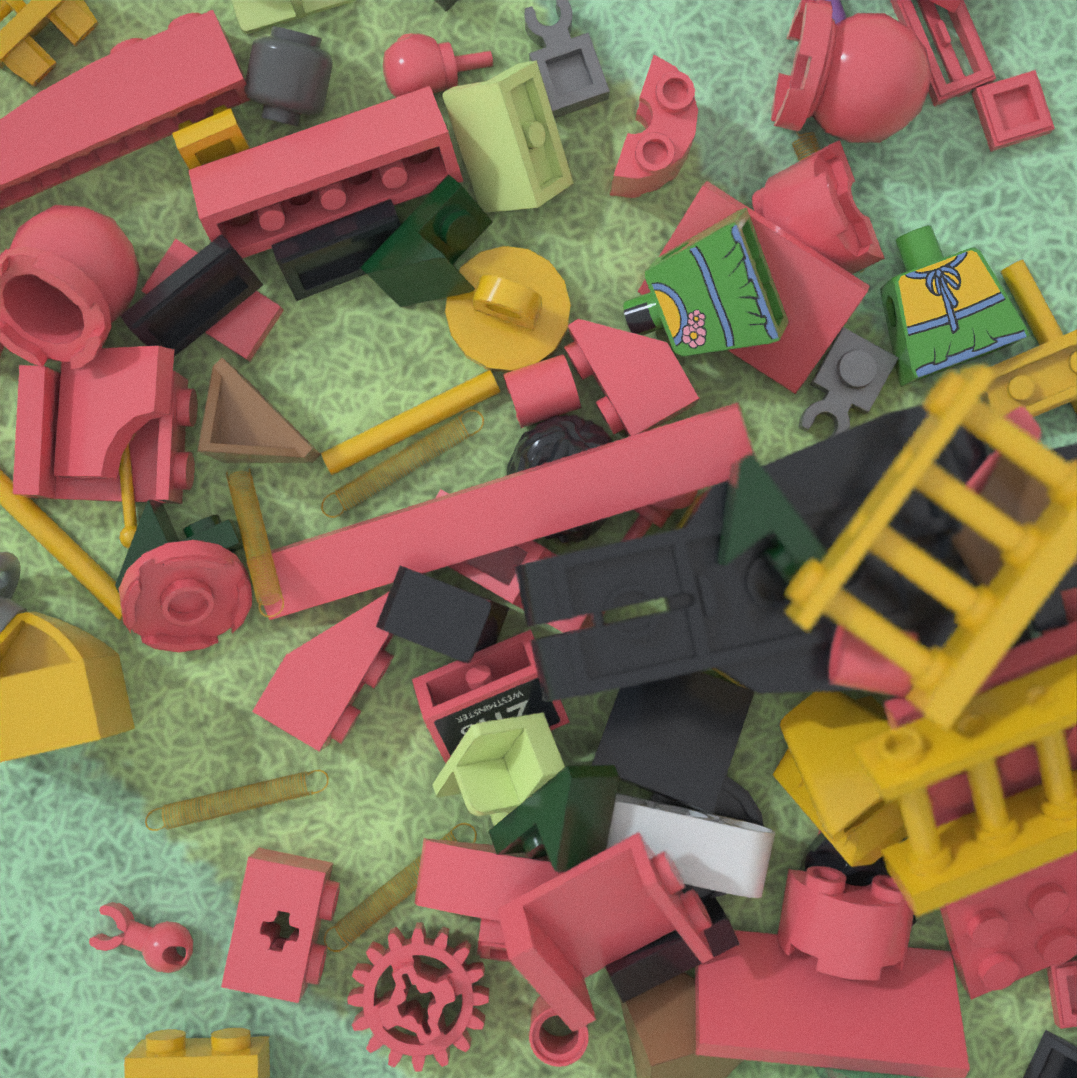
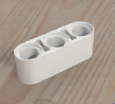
M616 793L607 849L639 832L655 855L663 851L669 854L684 884L742 897H762L775 837L774 830L742 820L714 814L710 815L701 811Z

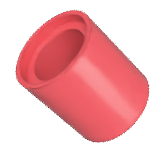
M564 354L503 374L521 428L581 408L575 382Z
M838 624L830 654V683L906 697L912 687L909 683L911 675ZM901 630L919 643L917 633Z
M539 996L531 1012L529 1041L532 1051L542 1062L551 1066L562 1067L576 1062L584 1054L588 1045V1024L565 1036H554L548 1033L542 1024L545 1020L557 1014Z

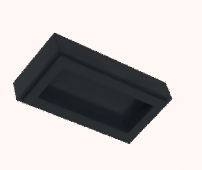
M389 199L271 246L276 261L296 301L365 275L366 273L361 269L363 264L395 232L401 223L393 203Z
M221 234L121 314L120 317L146 346H162L174 349L175 357L264 284Z

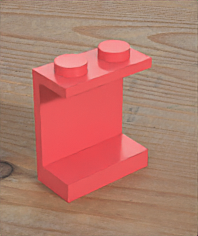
M19 365L13 494L38 499L122 502L119 471L117 479L53 476L61 373L46 366ZM173 371L170 415L151 419L135 432L134 438L129 442L135 502L147 503L150 499L161 503L182 504L183 490H191L195 474L194 456L192 452H185L186 427H194L198 411L197 394L195 389L188 388V379L176 371Z
M639 832L497 909L509 961L572 1032L596 1020L584 978L674 930L678 931L703 964L714 958L704 930L712 926V922L695 890L692 889L683 893L682 889L685 888L683 880L669 854L663 851L655 855Z

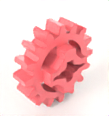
M423 922L416 923L412 938L405 939L403 933L397 927L392 928L388 934L389 948L386 949L375 941L369 945L366 954L373 966L367 963H357L352 977L364 986L351 989L347 997V1004L363 1007V1010L355 1016L352 1027L354 1031L371 1029L373 1033L366 1047L370 1053L378 1050L383 1045L391 1049L388 1061L389 1066L395 1067L404 1054L412 1056L415 1072L422 1071L426 1056L434 1054L437 1062L444 1067L449 1063L450 1045L453 1044L464 1052L470 1049L472 1038L466 1027L476 1030L483 1029L486 1015L473 1006L489 1003V988L474 985L475 982L484 976L485 966L483 962L467 965L465 960L470 952L471 944L466 940L455 948L447 944L449 928L443 926L435 939L426 938V929ZM419 955L435 958L444 963L446 967L438 969L423 963ZM391 965L393 969L392 976L396 984L395 988L377 998L378 980L382 973ZM411 984L416 985L421 994L432 992L427 1010L421 1007L418 1000L406 1001ZM462 994L461 1009L453 1022L446 1026L445 1016L442 1012L446 1004L455 1001L456 996ZM400 1026L415 1032L417 1036L405 1034L394 1027Z

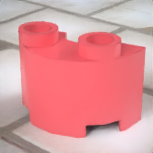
M653 55L640 94V104L635 120L640 122L646 130L637 134L627 133L613 175L610 191L612 196L636 198L640 197L641 194L656 191L667 182H671L677 177L685 163L695 137L698 108L694 97V84L688 75L680 72L676 66L656 55Z
M840 140L767 179L765 186L754 192L752 196V204L756 213L851 274L885 259L870 218L860 212L853 200L851 186L855 179Z
M812 866L807 871L788 869L777 942L787 955L799 949L818 958L816 971L851 980H880L882 967L892 965L899 971L904 969L914 912L890 875H878L873 878L870 885L855 886L846 884L847 878L845 874L830 867Z

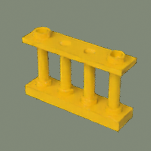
M985 365L963 367L959 374L954 370H949L936 383L923 403V408L929 411L930 414L821 563L814 558L809 560L795 576L786 592V596L793 601L785 613L807 631H809L823 612L911 675L909 683L914 687L905 698L946 730L950 728L1077 557V460H1073L1070 463L1066 462L979 399L997 374ZM959 425L965 427L1049 488L1047 497L1052 501L1034 525L1029 522L1021 526L932 462ZM913 487L1002 550L1001 560L1005 564L988 587L980 585L977 588L972 587L886 525ZM867 550L956 612L955 622L959 626L942 649L933 647L928 650L841 588Z
M1077 654L972 697L948 730L930 717L925 716L852 746L856 759L885 803L898 798L909 839L882 849L888 872L916 917L1077 851V770L1071 772L1064 729L1077 724ZM1035 742L1043 784L1004 799L995 757ZM966 770L976 811L936 827L926 786Z

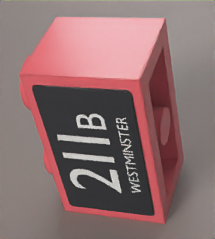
M531 629L475 652L472 660L468 663L457 660L412 679L423 721L445 763H447L468 729L477 723L544 713L550 730L570 723L561 700L543 702L530 640L535 639Z

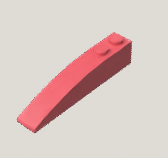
M210 10L204 14L188 13L173 20L167 30L149 38H132L120 42L112 48L110 55L92 62L42 90L1 118L0 210L168 137L173 132L178 131V124L190 119L192 124L213 116V109L221 105H225L229 109L249 101L250 99L247 97L244 89L246 78L214 11Z

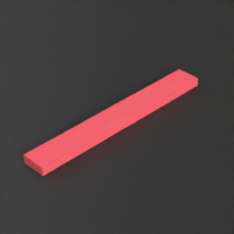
M739 402L271 550L284 599V607L278 615L268 618L269 620L393 583L400 565L421 574L729 480L733 463L751 452L756 457ZM275 593V594H273V595H271V596L260 597V598H270V597L276 595L277 593ZM275 596V597H273V598H271V599L261 600V601H269V600L275 599L277 596ZM280 596L271 602H262L263 604L273 603L264 605L268 616L275 615L281 610L283 603L282 598L278 600Z

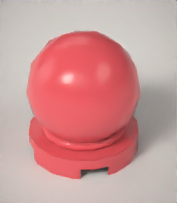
M801 0L787 35L788 40L798 42L791 76L782 73L778 74L771 111V121L775 122L774 126L797 132L802 129L807 118L813 117L825 133L848 143H880L904 129L922 111L932 78L927 49L914 31L885 13H857L835 24V20L832 18L833 9L831 1Z
M54 205L32 217L18 228L10 249H6L0 254V343L10 352L34 365L42 367L48 359L71 362V369H79L96 357L106 342L112 328L111 323L128 310L135 294L140 273L133 245L113 218L86 207Z

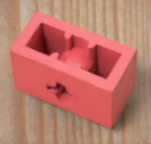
M258 848L248 857L221 985L222 988L299 1003L308 988V983L319 985L327 955V946L317 944L321 920H333L340 892V882L330 880L333 867L332 862L264 848ZM281 912L290 913L289 925L295 928L289 938L280 937V925L273 922Z

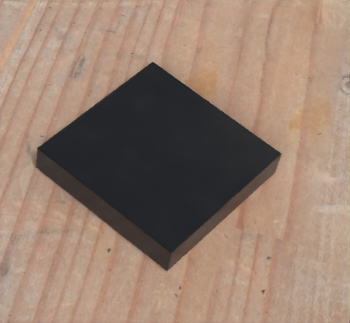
M700 671L619 688L592 765H615L620 781L711 815L715 811L754 691Z

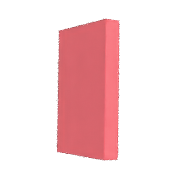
M706 181L660 256L736 211L747 208L789 323L779 341L730 349L728 351L796 394L867 294L870 286ZM646 279L637 291L642 295L650 292Z

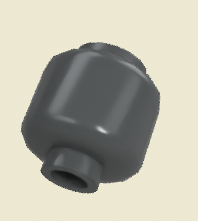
M272 26L270 36L263 35L254 40L244 89L251 101L263 104L261 118L299 127L301 114L314 116L323 111L333 62L330 54L320 49L321 38Z

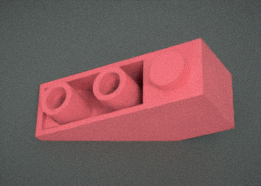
M389 592L285 655L252 712L319 752L328 746L331 739L342 744L361 713V710L352 706L362 687L364 684H367L375 689L394 658V655L385 651L394 634L376 627Z

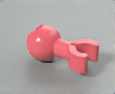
M115 902L101 906L99 911L102 915L112 917L116 922L117 928L124 933L115 937H109L100 933L89 940L90 945L97 950L108 951L124 945L141 951L147 965L156 972L162 973L176 972L187 965L193 954L194 943L189 930L180 923L165 921L150 927L135 921L128 907ZM177 947L185 948V958L177 953Z

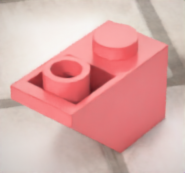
M577 319L568 325L569 334L573 342L566 345L564 349L581 379L584 380L593 375L605 397L595 403L613 435L625 430L628 437L652 430L697 404L699 397L667 342L582 319Z

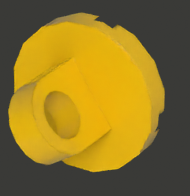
M501 246L478 253L460 267L459 272L475 290L470 293L447 297L445 314L453 340L469 360L487 370L508 373L544 361L556 352L567 333L571 303L565 281L550 261L529 249Z

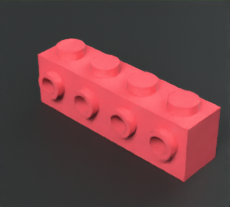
M430 86L188 170L198 216L210 241H214L222 234L242 259L271 249L273 244L391 199L394 206L431 193L448 174L457 182H463L449 132Z

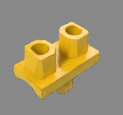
M0 0V22L12 11L17 14L0 30V69L6 65L14 74L35 87L56 67L57 63L33 38L51 22L76 47L98 26V21L84 0H31L28 4L23 0Z

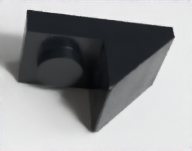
M400 565L376 627L468 663L472 660L475 652L496 644L509 607Z

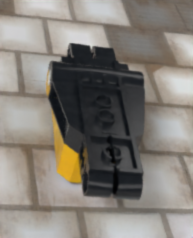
M983 392L979 399L991 407L988 392ZM923 404L892 411L762 465V467L828 553L930 412L923 408ZM959 425L932 462L966 485L989 455L996 450L965 427ZM1077 443L1050 449L1068 463L1077 460ZM729 480L714 485L697 496L673 531L514 566L527 627L590 614L593 626L530 640L543 702L591 695L710 668L734 684L757 693L863 689L830 683V654L839 623L822 612L809 631H807L785 613L793 601L786 596L790 585L774 568L764 552L773 545L766 535L727 565H718ZM913 487L886 525L972 587L977 588L978 584L951 540L953 536L961 532L964 523ZM869 550L866 551L841 586L842 589L900 630L917 633L919 643L928 650L933 647L942 649L959 626L955 622L956 612ZM1077 564L1068 568L1008 650L1043 636V631L1068 625L1060 591L1077 588ZM664 598L665 611L604 624L602 611Z

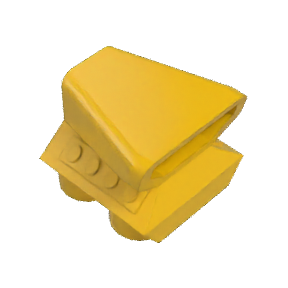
M816 691L782 718L779 726L788 749L772 775L851 867L873 864L883 856L882 849L897 844L908 836L898 798L885 803L856 759L852 747L891 730L886 710L871 695L855 700L840 691Z

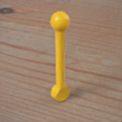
M128 443L122 454L119 466L125 525L120 532L119 539L121 544L127 549L131 545L138 526L130 447Z

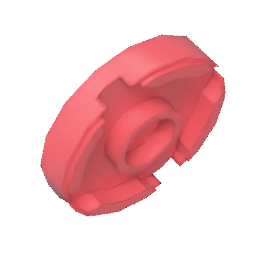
M199 540L166 543L144 553L126 570L119 587L123 623L130 633L133 630L141 636L142 643L154 649L179 653L200 650L218 643V635L225 633L230 627L233 633L244 623L252 606V590L249 575L238 556L219 544Z

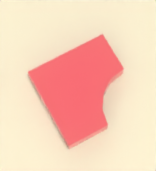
M162 346L101 348L92 361L79 369H71V362L61 363L53 476L117 479L122 454L134 433L151 419L170 415L174 349Z

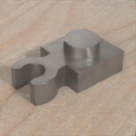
M556 0V12L559 21L552 26L542 25L537 20L532 6L525 8V29L527 35L534 43L543 46V49L529 53V62L537 60L554 118L609 99L610 93L589 32L574 38L570 36L572 8L568 0Z
M843 327L833 341L810 383L811 386L824 392L825 395L821 401L813 403L802 413L799 420V429L803 431L809 430L815 417L821 414L829 416L834 422V432L831 436L850 429L848 415L850 407L864 415L870 411L899 357Z

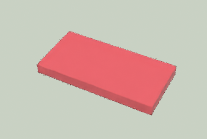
M734 930L739 945L703 964L695 966L696 1055L925 1078H966L970 1070L951 951L908 947L902 971L891 965L882 967L880 980H851L816 971L818 958L799 949L787 955L777 942L778 934Z

